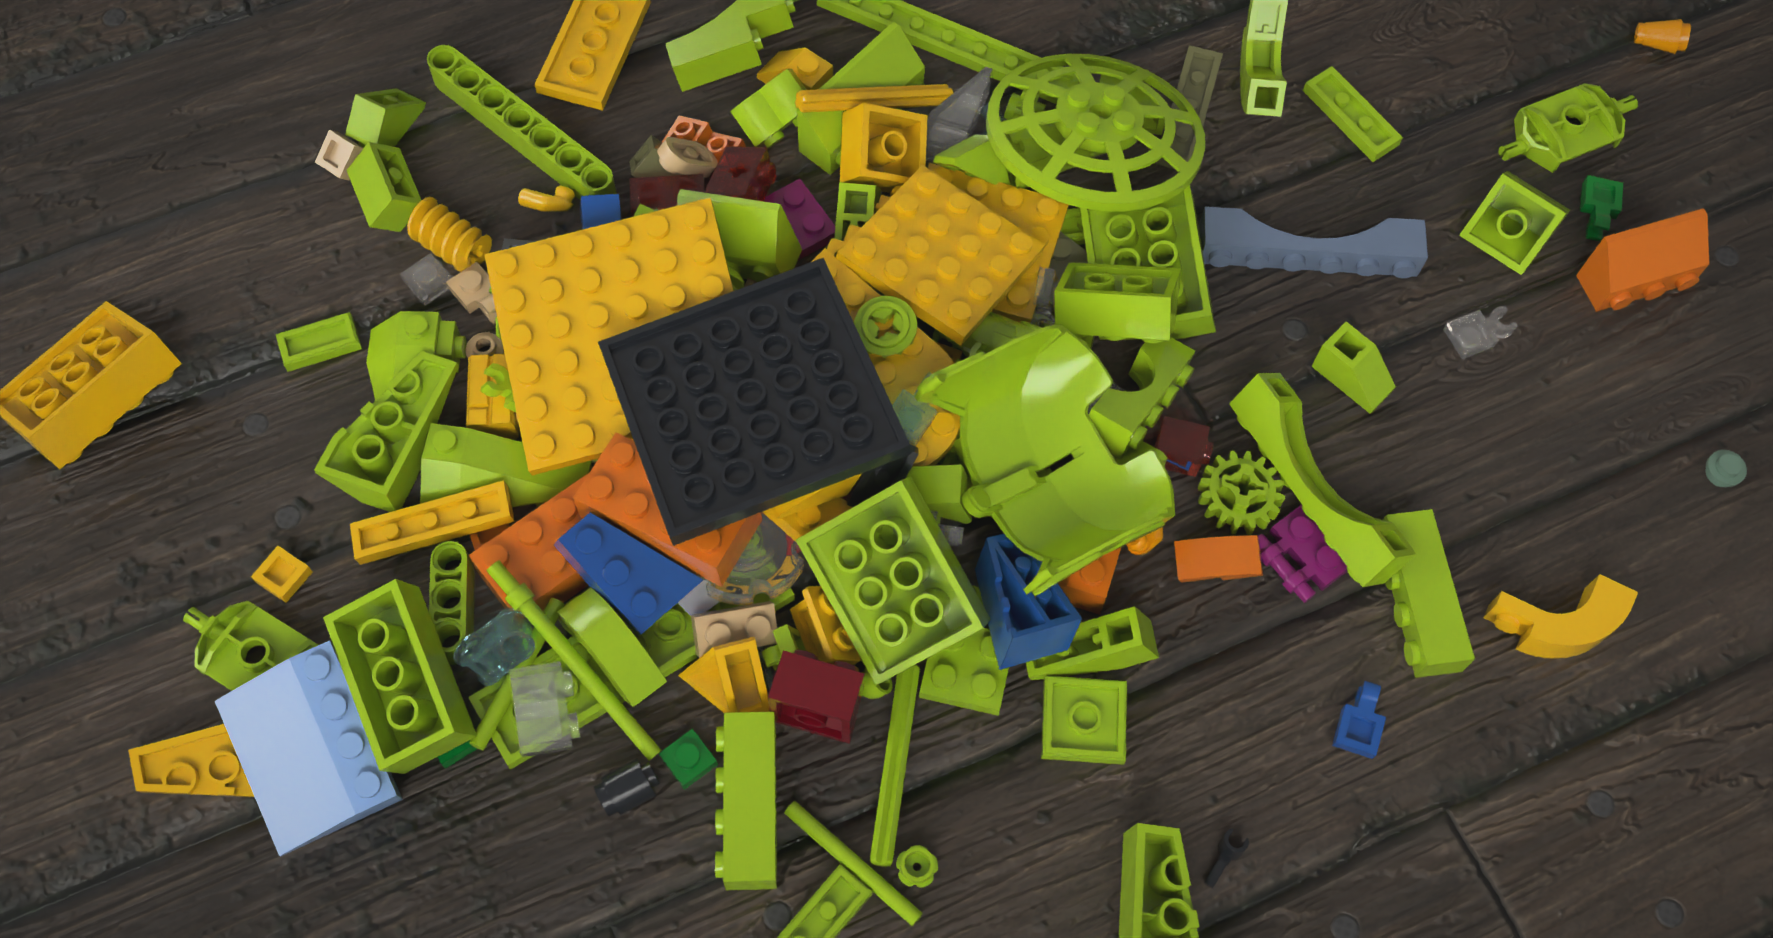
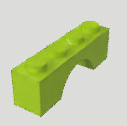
M1172 337L1170 341L1164 340L1160 343L1145 342L1140 348L1128 374L1137 383L1140 390L1126 392L1109 388L1092 407L1089 417L1113 456L1121 459L1130 447L1135 450L1139 447L1148 431L1145 427L1153 428L1164 410L1161 406L1163 405L1168 408L1178 393L1179 387L1177 385L1183 388L1192 375L1194 368L1189 364L1195 350Z

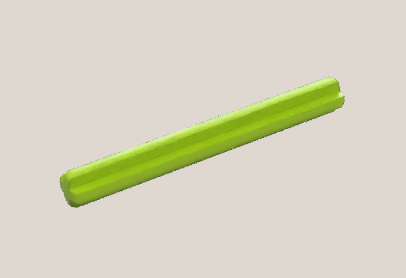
M916 664L898 673L896 677L870 854V862L876 866L889 867L893 863L920 668Z

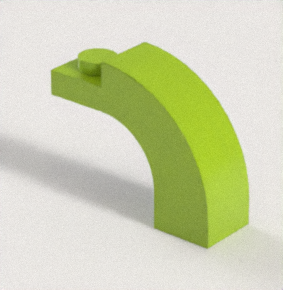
M1250 0L1247 25L1243 30L1240 60V96L1245 114L1282 116L1287 81L1283 77L1281 70V47L1288 0Z
M590 587L581 595L572 598L563 608L557 611L560 615L558 620L563 628L585 647L621 698L632 707H635L667 682L631 630L593 588Z

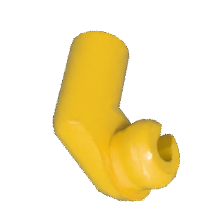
M561 185L556 187L554 196L524 188L519 193L518 202L521 206L541 212L568 211L574 205L571 202L575 197V192Z

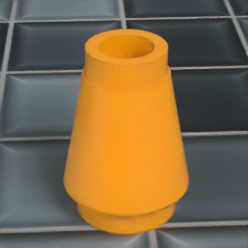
M1682 19L1638 22L1634 43L1676 54L1677 51L1686 50L1691 24L1683 23Z

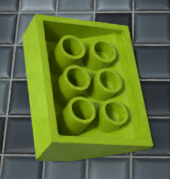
M1190 185L1168 201L1146 209L1122 212L1080 208L1088 263L1181 268L1176 321L1171 337L1183 339L1216 332L1194 198ZM1099 336L1100 340H1107L1103 336ZM1125 338L1123 340H1134L1137 338Z
M911 476L893 484L796 539L799 548L875 685L979 631L991 620Z

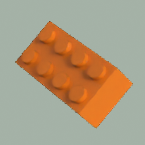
M615 432L573 497L581 519L591 512L684 569L721 587L762 521L760 512L673 546L635 442Z
M588 474L469 554L477 573L522 632L532 624L520 610L515 612L505 600L506 593L486 570L500 560L520 585L525 583L534 593L535 597L533 600L542 611L545 609L550 598H556L564 603L587 587L588 584L557 550L554 544L562 535L582 520L573 497Z

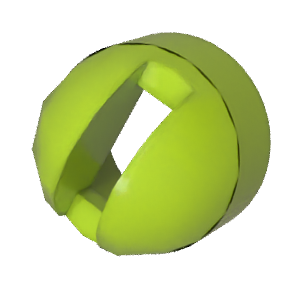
M867 668L861 672L865 673L862 696L868 699H877L892 691L891 678L875 685Z

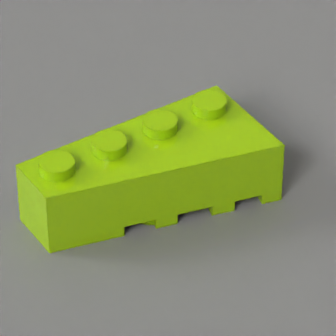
M1137 823L1123 833L1119 938H1199L1197 928L1200 926L1197 911L1193 910L1189 892L1191 882L1180 828Z

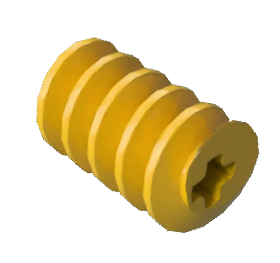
M431 196L421 200L409 217L407 231L410 238L420 242L421 246L431 250L434 255L442 258L444 262L453 265L459 272H462L475 262L481 265L485 260L484 254H488L491 250L492 240L489 235L482 236V231L479 228H471L469 221L465 219L460 220L457 213L449 212L447 206L438 204L437 200Z

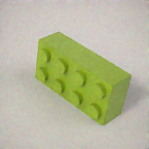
M394 579L323 617L380 771L405 774L477 737L418 586Z

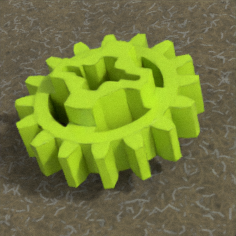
M1230 451L1227 461L1218 455L1212 464L1213 466H1206L1202 474L1204 478H1201L1197 488L1203 492L1198 499V503L1200 505H1209L1204 516L1206 518L1218 517L1216 527L1219 529L1225 523L1231 525V534H1236L1239 527H1244L1248 535L1253 533L1256 525L1262 530L1266 529L1270 519L1275 520L1280 512L1278 507H1281L1285 500V495L1279 493L1284 486V481L1273 479L1277 469L1275 467L1265 469L1263 466L1266 458L1263 456L1257 462L1252 461L1250 451H1246L1243 459L1238 458L1235 451ZM1249 510H1256L1255 512H1252V513H1246V512H1248Z

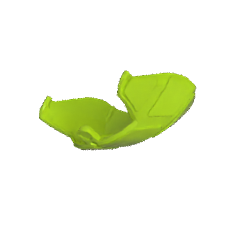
M1061 324L1049 325L1017 336L1008 343L986 354L985 352L977 353L934 372L918 386V391L915 395L917 402L931 403L960 416V445L965 465L975 485L962 494L963 506L974 517L981 518L991 515L1012 543L1022 552L1042 561L1034 579L1023 589L1026 595L1032 592L1035 597L1103 555L1158 530L1175 516L1172 482L1157 452L1150 450L1126 464H1118L1088 415V407L1112 386L1113 380L1097 355ZM1071 454L1074 460L1041 478L1037 475L1038 472Z

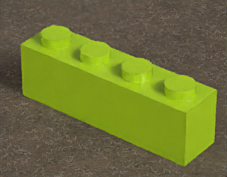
M1433 509L1388 514L1383 520L1392 522L1417 554L1385 583L1387 589L1392 590L1395 600V622L1398 627H1402L1405 637V660L1408 665H1412L1415 678L1463 672L1475 660Z
M775 712L724 713V726L716 727V751L724 752V767H716V793H723V809H716L715 829L716 835H723V851L715 852L716 878H723L726 891L777 889Z

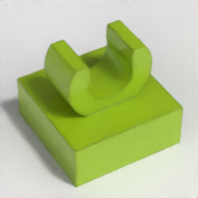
M788 624L773 630L777 645L761 652L768 668L773 666L775 671H777L783 650L794 653L795 650L806 651L799 631Z

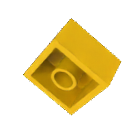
M864 102L843 112L840 182L876 185L882 192L891 193L892 189L897 185H903L922 165L926 166L928 115Z

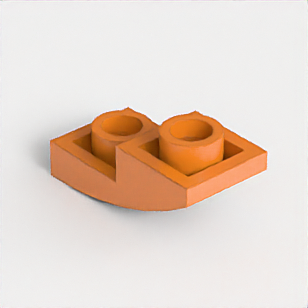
M684 116L677 117L662 141L663 143L667 137H674L702 144L712 152L718 161L715 171L731 175L747 149L743 139L713 132L709 122Z
M1257 535L1208 537L1174 541L1177 576L1181 583L1221 578L1224 581L1263 576L1259 537Z

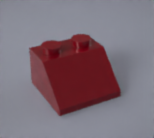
M783 650L768 695L769 711L775 712V720L778 724L850 744L864 689L865 673L858 672L859 669L856 666L847 662L836 661L833 665L819 661L815 654L808 651L795 650L794 653Z

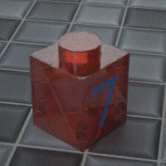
M1164 416L1158 431L1155 448L1164 452L1168 458L1165 464L1166 470L1196 477L1201 464L1208 465L1214 443L1207 441L1210 427Z

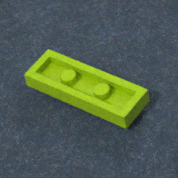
M1333 66L1305 83L1303 92L1372 162H1375L1400 145L1403 137Z

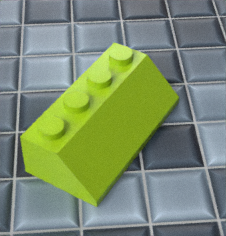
M893 21L819 89L925 85V66L900 25ZM797 108L799 152L831 175L840 167L842 116L845 111L802 113Z

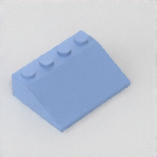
M327 641L283 661L215 700L279 856L290 853L403 800L392 773L379 770L331 641Z

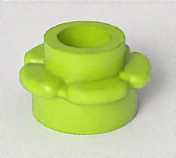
M920 845L911 846L907 851L901 852L897 858L898 877L903 884L909 887L917 885V887L923 888L930 885L934 880V873L938 871L936 856L931 854L926 847ZM915 863L921 865V869L919 871H915L913 869V865Z

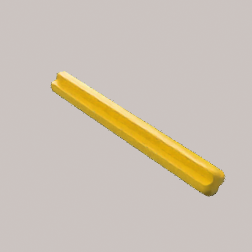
M947 84L800 90L796 93L795 106L802 113L847 111L863 102L889 108L946 106L952 102L954 93L953 89L949 88Z

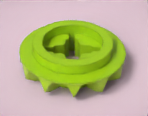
M879 296L870 299L861 306L854 320V325L868 354L873 353L883 358L894 354L901 355L910 344H913L917 332V319L914 311L905 301L893 296ZM893 317L892 325L897 334L886 332L884 336L878 339L879 327L875 322L885 324L888 319L891 320Z

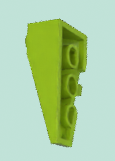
M400 311L371 329L366 363L375 401L389 388V382L421 351L436 355L439 323L442 321L439 312Z
M421 351L389 382V388L373 404L369 401L360 410L361 415L347 429L342 427L331 438L314 469L315 473L364 504L387 512L401 509L417 479L431 423H438L457 372L458 363Z
M431 423L421 457L420 504L504 480L509 488L512 507L529 504L541 506L588 474L592 468V461L532 476L528 471L523 442L471 428Z

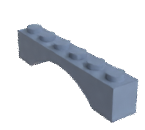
M1205 207L1198 225L1204 263L1215 267L1233 265L1247 266L1251 269L1281 268L1291 272L1314 270L1326 274L1346 272L1357 273L1361 276L1379 274L1394 275L1397 278L1417 277L1428 259L1425 220L1387 218L1375 227L1358 234L1339 238H1310L1274 229L1256 220L1243 209Z

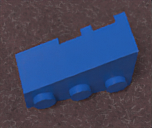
M591 512L562 535L554 544L584 581L612 607L635 637L645 632L703 581V579Z
M1005 534L986 538L975 568L983 605L991 619L988 622L999 670L1068 650L1082 620L1059 584L1054 585L1036 597L1032 592L1026 595L1023 589L1034 579L1042 561L1022 552Z

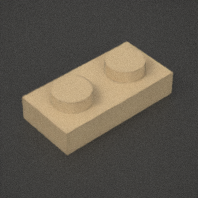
M771 601L691 615L695 651L699 658L714 646L750 637H755L757 647L777 644L773 634V630L777 629L775 607Z

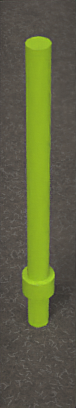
M500 560L491 565L486 571L506 593L505 600L515 612L520 610L647 760L650 761L661 751V748L533 600L535 597L534 593L525 583L520 585Z

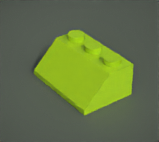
M680 189L677 197V206L711 198L727 264L738 271L743 279L749 278L760 282L794 269L802 248L781 204Z
M1069 262L1055 289V325L1061 324L1078 338L1091 335L1103 336L1110 341H1119L1125 338L1142 339L1146 343L1170 341L1176 321L1181 268Z

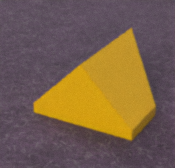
M755 637L714 646L678 675L723 713L770 712L768 693Z

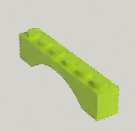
M1258 373L1229 403L1237 414V420L1240 425L1251 433L1258 443V449L1261 454L1272 462L1280 473V479L1284 481V485L1291 489L1301 502L1304 513L1314 520L1323 532L1327 545L1339 554L1347 565L1349 575L1356 582L1360 583L1362 587L1386 583L1417 555L1392 522L1376 519L1357 510L1342 499L1327 483L1315 464L1307 444L1302 417V401L1281 373Z

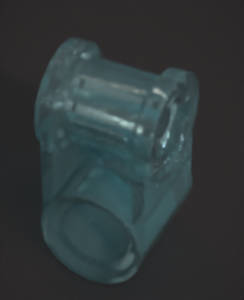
M513 608L505 609L479 630L466 636L457 646L453 659L459 666H467L475 672L481 684L491 686L534 653L535 642L532 625L520 610L515 612Z

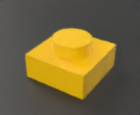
M277 546L253 573L251 578L264 589L287 603L313 571L308 565Z

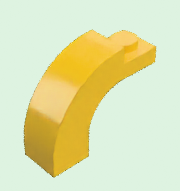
M1599 574L1584 588L1576 611L1565 614L1546 612L1501 591L1488 605L1483 618L1493 622L1503 632L1520 635L1521 637L1516 646L1518 651L1542 658H1568L1589 651L1613 633L1629 615L1638 592Z

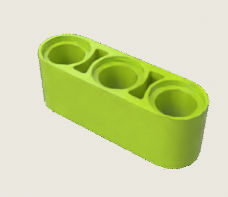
M455 541L442 542L436 546L430 558L429 614L441 645L450 636H460L459 641L454 646L443 647L449 665L462 664L468 660L474 647L475 570L465 548ZM461 560L460 565L454 570H444L449 562ZM450 598H461L455 607L450 609L443 608L446 601Z

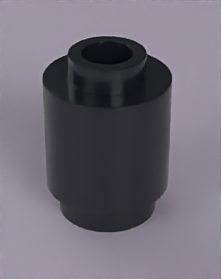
M638 758L601 777L602 782L595 785L594 790L602 807L610 817L617 812L622 815L657 796L654 787L658 786L660 782L651 764L647 762L642 765Z

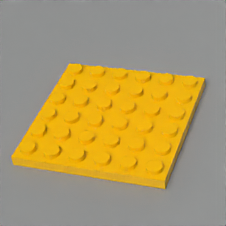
M710 197L484 254L527 467L530 474L533 476L599 459L615 432L634 440L599 347V341L734 291Z

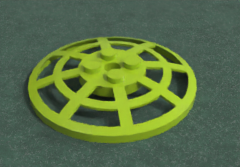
M1060 54L1032 60L1015 68L1006 75L994 89L988 104L986 117L988 139L996 156L1003 165L1021 182L1040 194L1079 208L1125 212L1146 209L1164 203L1180 194L1191 184L1200 169L1205 152L1203 126L1199 116L1188 100L1167 81L1152 72L1132 63L1111 57L1092 54ZM1069 65V67L1053 70L1039 79L1024 77L1032 72L1046 68ZM1075 74L1079 81V84L1067 89L1050 83L1060 77ZM1092 74L1107 75L1122 81L1117 85L1100 83L1094 80ZM1009 86L1028 89L1022 103V116L1001 122L999 116L1000 101L1005 89ZM1150 86L1154 87L1155 89L1163 93L1166 97L1173 101L1180 110L1170 108L1167 102L1161 97V95ZM1137 87L1147 94L1157 106L1140 105L1129 93ZM1038 93L1057 98L1056 108L1035 113L1034 102ZM1144 117L1164 119V134L1161 140L1143 128ZM1175 121L1190 124L1195 134L1196 144L1188 162L1170 148L1176 133ZM1055 123L1057 130L1066 140L1062 145L1057 144L1044 132L1040 125ZM1027 128L1035 142L1053 157L1041 171L1031 165L1015 150L1008 141L1007 134ZM1137 140L1152 149L1141 156L1131 159H1125L1123 150L1133 146ZM1078 148L1096 153H1107L1109 160L1089 158L1075 152ZM1161 158L1178 171L1174 177L1161 184L1132 191L1128 172L1146 168ZM1067 163L1089 171L1112 173L1116 192L1085 189L1056 178Z

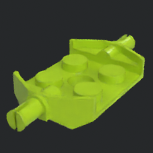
M1584 83L1520 108L1514 118L1516 141L1499 147L1500 157L1503 156L1502 160L1507 161L1522 154L1553 173L1563 162L1610 143H1613L1612 146L1614 148L1617 147L1623 139L1626 120L1622 114L1637 109L1638 101L1637 99L1633 100L1635 98L1633 95L1616 101L1614 97L1610 98L1597 85ZM1565 116L1577 118L1581 125H1574L1568 122Z
M249 601L230 605L216 617L213 615L208 617L196 607H192L188 611L195 618L187 613L183 618L185 623L190 624L202 634L195 648V668L203 675L206 674L231 691L283 661L318 646L309 638ZM265 646V656L261 661L255 664L246 663V655L251 648Z

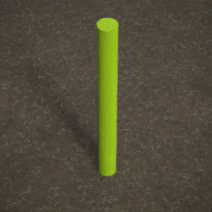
M550 598L543 610L554 625L560 616L557 611L563 608L565 604L556 598ZM535 627L475 731L477 737L469 741V744L477 749L484 751L546 641Z
M793 801L784 812L786 816L913 927L923 913L798 802Z

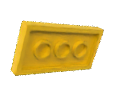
M574 0L534 84L536 93L603 111L648 11L651 0Z

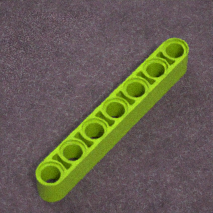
M439 45L430 50L427 55V63L435 86L560 185L574 190L575 196L581 200V196L617 194L612 170L605 163L455 48L449 45Z

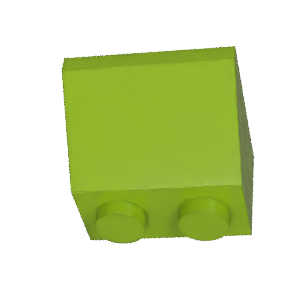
M1509 171L1502 173L1459 236L1522 275L1556 231L1570 209Z

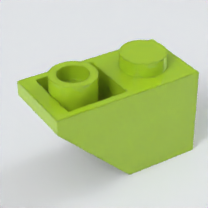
M1345 322L1322 345L1311 366L1370 414L1396 387L1377 346L1348 322Z

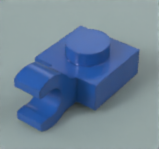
M1364 681L1363 687H1358L1354 706L1345 704L1342 707L1332 746L1370 759L1377 756L1386 720L1385 716L1374 713L1381 690L1380 685Z

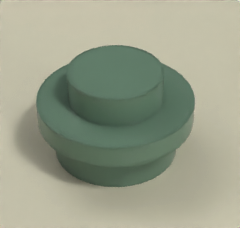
M1718 450L1707 459L1705 472L1709 481L1714 485L1733 487L1745 479L1747 467L1744 460L1737 453L1730 450Z

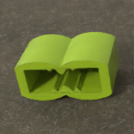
M786 69L730 112L755 147L765 144L768 149L785 137L782 130L791 123L798 127L797 108L795 106L796 93L807 89L793 69Z

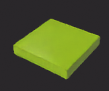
M1045 675L1041 759L1124 765L1126 762L1127 681Z

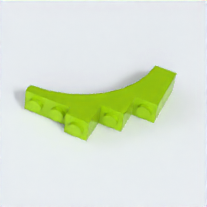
M736 0L715 19L687 35L665 43L673 71L682 92L762 65L758 50L764 49L761 39L794 28L790 13L796 12L793 2L798 0Z

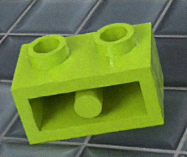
M368 142L346 171L369 227L401 232L408 224L409 217L413 209L421 201V197L400 148Z

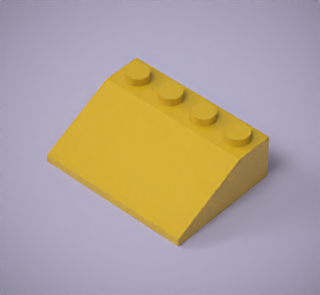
M105 301L0 390V417L58 469H61L66 464L77 460L82 455L83 449L97 437L108 433L112 429L114 422L123 414L138 407L144 400V396L153 388L169 380L174 370L182 363L152 330Z

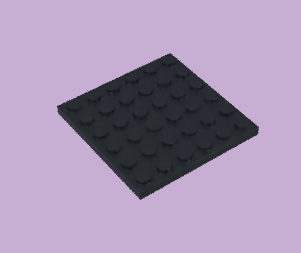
M824 258L598 342L673 546L912 454L911 445Z

